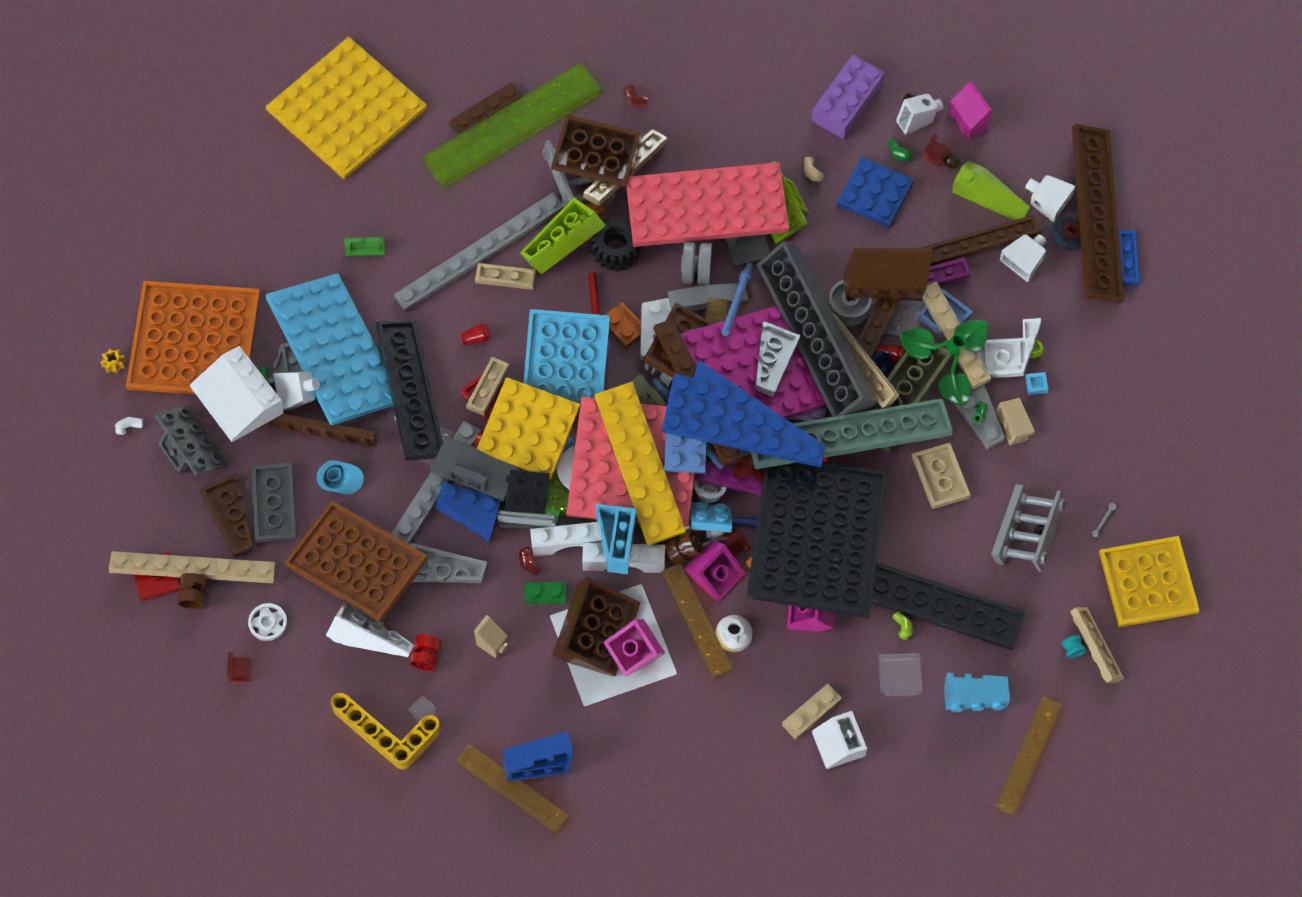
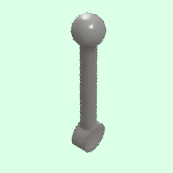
M1115 503L1109 504L1108 511L1097 529L1092 531L1093 537L1096 538L1100 535L1099 531L1109 515L1116 510L1117 506Z

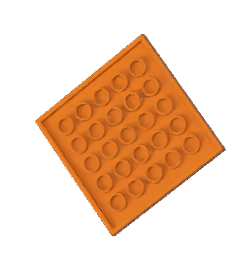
M143 281L126 389L196 395L191 389L190 384L223 354L240 346L251 360L261 294L260 289Z

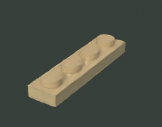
M1076 607L1071 610L1073 622L1079 628L1083 641L1088 645L1091 656L1101 671L1102 678L1107 683L1120 682L1124 677L1088 608Z

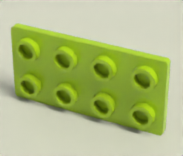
M782 171L789 232L771 234L776 244L781 243L808 223L804 216L808 213V210L794 182L784 177Z

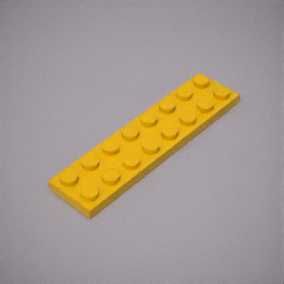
M633 382L594 394L631 502L636 509V516L647 546L686 533Z

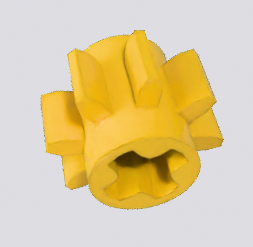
M109 349L108 352L102 354L104 360L100 363L102 367H106L107 373L111 371L118 374L121 368H125L122 362L126 361L124 355H121L119 349L116 351Z

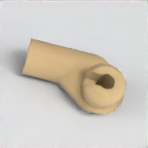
M812 157L804 158V175L811 181L821 182L823 173L813 167L814 159Z

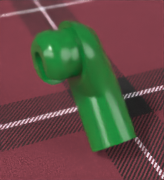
M897 139L888 141L893 158L901 161H910L912 159V151L899 147Z
M978 401L974 406V409L978 411V413L973 415L975 423L984 421L988 411L987 404Z

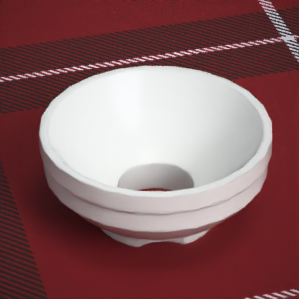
M729 615L718 623L715 637L717 643L723 649L730 652H738L749 646L752 641L753 631L750 623L745 618L738 615ZM735 624L741 630L738 634H731L728 631L729 626Z

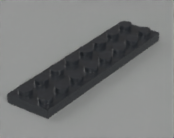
M416 320L377 321L376 329L405 461L435 459L443 444V439Z
M876 562L871 604L895 612L900 611L904 615L1013 651L1025 611Z

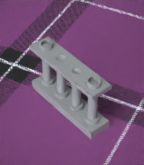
M547 140L542 150L544 160H547L551 169L556 148L553 149L550 140ZM551 169L562 195L564 207L573 198L580 202L588 201L583 198L584 194L573 196L570 187L594 183L596 180L584 177L566 180L563 172ZM615 192L603 202L605 206L613 204Z
M1015 485L991 553L996 564L1004 565L1006 558L1009 557L1032 560L1036 569L1042 572L1044 565L1048 562V552L1061 514L1067 506L1061 491H1057L1054 500L1029 496L1023 485ZM1027 504L1051 508L1048 517L1024 514L1023 510ZM1022 521L1045 525L1042 535L1017 531L1018 524ZM1018 539L1036 542L1039 545L1036 553L1010 549L1012 541Z

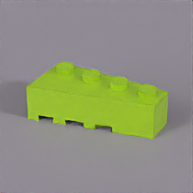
M573 198L520 254L531 267L543 274L606 225L593 210Z

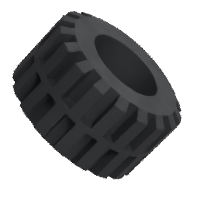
M613 217L609 218L607 222L603 220L606 226L592 236V254L595 257V261L597 263L600 262L602 268L607 266V270L610 271L612 268L615 271H619V268L625 270L628 265L633 266L634 261H637L639 258L640 246L633 247L629 220L625 219L622 221L620 217H617V220H613ZM615 239L626 243L620 249L609 248L606 244Z

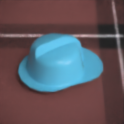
M336 460L324 463L319 467L317 473V482L322 489L340 494L357 492L364 481L363 473L357 466Z

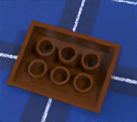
M566 114L551 169L626 188L641 147V132Z
M853 248L843 275L845 297L854 299L861 297H871L873 299L890 297L892 299L909 297L911 299H918L923 297L927 288L933 253L932 248Z
M590 577L578 581L552 655L570 664L615 677L618 665L603 642L635 620L641 602Z

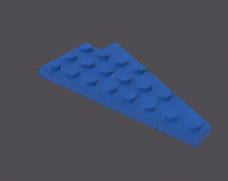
M697 362L694 378L674 373L661 432L821 467L825 445L703 362Z

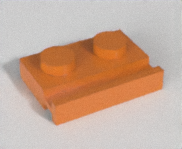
M623 302L606 314L610 316L609 331L625 348H628L641 337V321Z

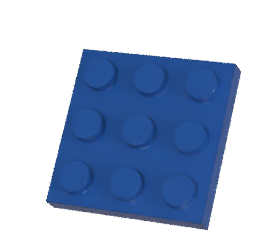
M861 157L837 201V206L889 228L913 185L914 179Z

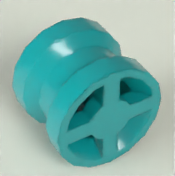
M1074 635L1062 641L1061 644L1067 650L1066 656L1068 659H1074L1086 653L1087 650L1081 643L1082 638L1080 635Z

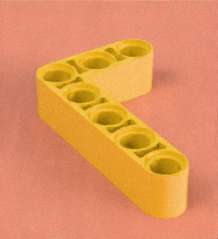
M337 693L331 699L335 715L399 769L410 767L433 743L441 731L437 717L427 715L400 741L346 694ZM340 702L346 703L343 708H337L336 706ZM355 715L362 716L358 721L351 720ZM429 724L436 725L435 729L433 730H427L425 728ZM370 728L377 729L374 734L366 733ZM415 739H420L422 741L419 745L411 744V742ZM385 741L392 742L389 747H383L382 744ZM400 754L407 755L405 760L397 759Z

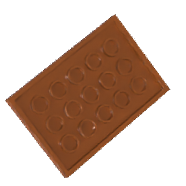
M331 501L283 564L286 568L381 623L428 561L429 557Z

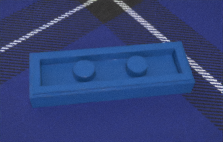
M1118 230L1123 285H1139L1136 230Z

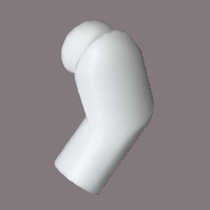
M126 417L116 422L115 432L116 434L124 435L128 427L143 428L144 419Z

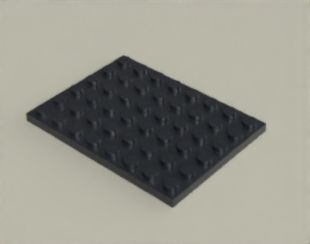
M822 461L821 467L799 462L766 467L764 469L746 598L869 619L887 472Z

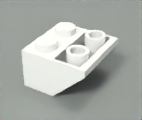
M852 711L832 717L812 730L826 770L866 756L867 747Z

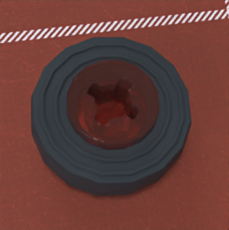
M1063 216L1053 223L1051 235L1059 247L1065 250H1074L1081 245L1078 219L1072 216Z

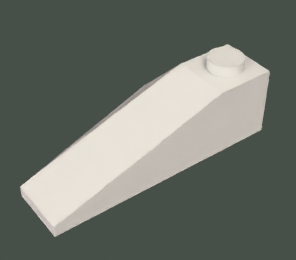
M345 601L326 634L336 643L405 657L409 656L414 644L396 631H388L383 626V622L380 623L373 620L367 614Z

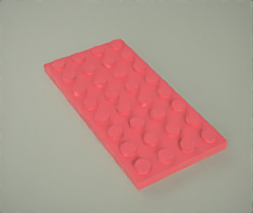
M780 162L630 176L626 185L633 247L789 232Z

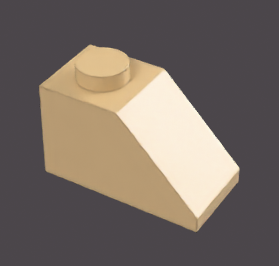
M486 615L474 630L476 645L497 658L499 654H504L509 646L508 636Z

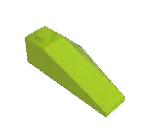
M968 161L961 167L954 180L952 193L1012 220L1025 218L1030 210L1029 205L990 171L971 161Z

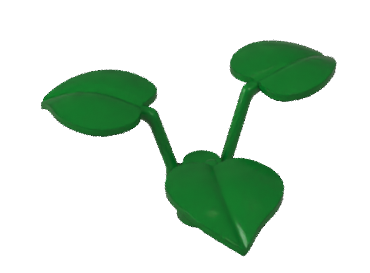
M979 320L963 322L955 328L954 335L949 341L945 340L936 346H932L934 338L927 329L917 327L901 332L902 346L913 358L927 359L930 356V350H936L943 346L947 347L949 353L955 355L950 372L951 375H944L940 379L939 391L945 399L957 405H963L968 400L971 389L970 381L963 373L955 375L956 364L963 348L976 352L984 347L987 340L988 322Z

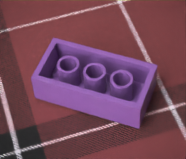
M852 55L813 108L811 121L844 139L883 86L885 72Z

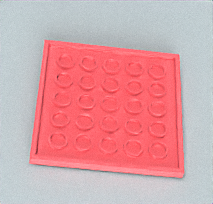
M582 397L566 515L596 519L595 504L627 508L634 507L595 398ZM641 404L664 468L666 433L661 431L667 406ZM665 472L682 522L685 527H688L695 473Z

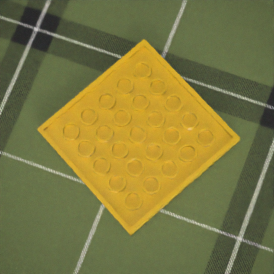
M347 37L266 105V110L344 180L427 109V104L350 37Z

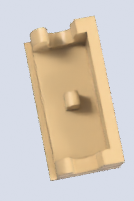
M1020 398L1000 402L995 413L1009 445L1012 446L1029 440L1028 436L1033 435L1035 430Z

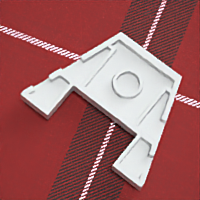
M669 298L642 303L640 360H643L657 336L653 329L654 325L664 322L672 310Z
M1041 318L1023 319V338L986 340L984 347L976 351L991 378L1024 376L1041 327Z

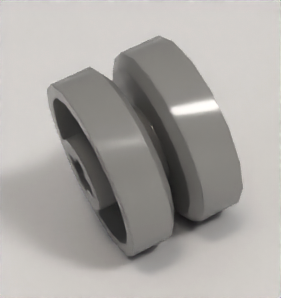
M684 242V250L681 255L682 285H692L695 273H698L699 286L710 284L712 244L702 243L699 248V255H696L695 243Z
M842 280L832 287L829 293L828 305L832 313L839 317L847 329H856L867 322L871 313L872 298L861 297L854 299L845 297L844 281Z

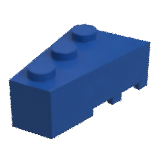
M443 482L435 509L455 522L458 521L467 527L469 531L475 532L484 538V541L489 543L501 500L481 492Z
M568 731L504 749L502 763L506 781L568 774L573 756Z

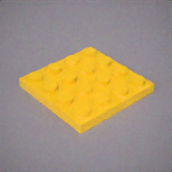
M506 377L477 449L491 457L518 466L526 471L550 473L549 479L552 480L581 405Z
M1179 536L1099 550L1118 627L1199 613L1198 602Z

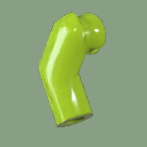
M897 611L892 618L901 625V631L898 635L901 639L908 640L909 636L913 634L912 622L903 613Z

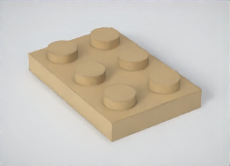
M950 443L912 454L914 465L932 509L970 498L969 489Z

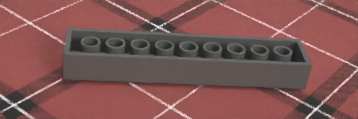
M783 241L756 265L789 331L800 335L797 347L832 417L865 412L878 401L798 245Z

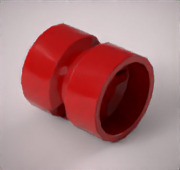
M427 634L417 635L414 643L415 650L411 654L409 664L419 670L434 671L438 661L436 655L440 654L442 641Z

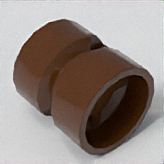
M692 529L681 534L680 537L675 536L666 540L665 549L670 560L674 564H679L688 560L689 556L693 558L702 554L703 544L698 533Z
M196 573L182 574L179 584L181 591L178 593L177 604L186 609L203 608L205 602V594L203 592L206 590L207 578Z

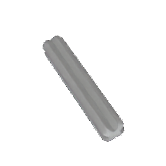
M498 510L497 513L499 522L554 527L556 522L555 516L549 514Z

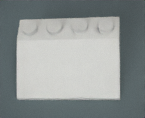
M240 346L220 356L190 384L191 389L231 442L283 414L282 400Z

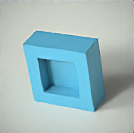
M1045 372L1025 375L1028 395L1048 393L1049 389Z

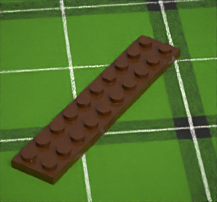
M1074 124L1072 126L1085 298L1121 304L1124 301L1110 130Z

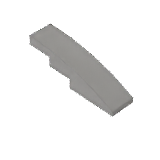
M739 283L705 285L668 292L671 309L675 303L687 309L691 308V311L705 308L716 310L729 307L732 304ZM746 289L740 304L749 302Z

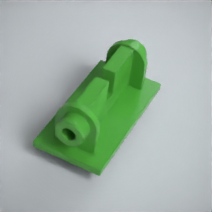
M348 237L344 240L346 247L345 256L385 255V237Z

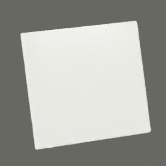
M642 584L619 592L641 602L635 619L645 620L665 651V654L650 665L627 677L623 675L619 667L616 676L613 677L568 663L584 706L677 674ZM568 609L550 615L557 637H559Z

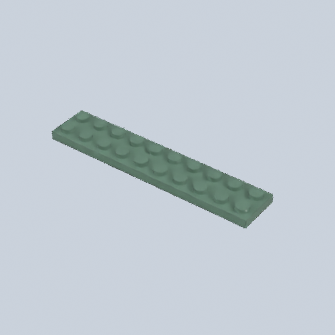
M943 399L794 424L825 445L823 458L947 437L953 434ZM751 452L755 469L795 463L794 461Z

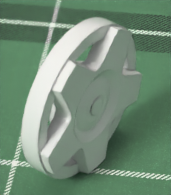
M265 603L257 606L250 613L248 626L253 636L257 639L271 641L283 635L287 627V617L283 609L278 605ZM269 608H273L278 611L272 613ZM258 611H260V616H259V617H254V615H255ZM252 627L259 629L258 634L254 631Z

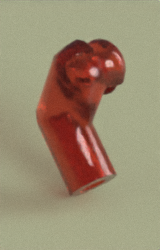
M630 84L624 88V95L630 104L647 106L648 97L638 95L633 85Z
M529 547L522 548L519 552L520 566L537 576L541 567L532 562V549Z

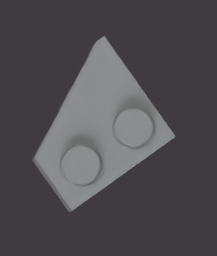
M289 343L280 345L278 357L273 365L274 370L271 378L268 379V383L271 387L275 386L274 373L303 372Z

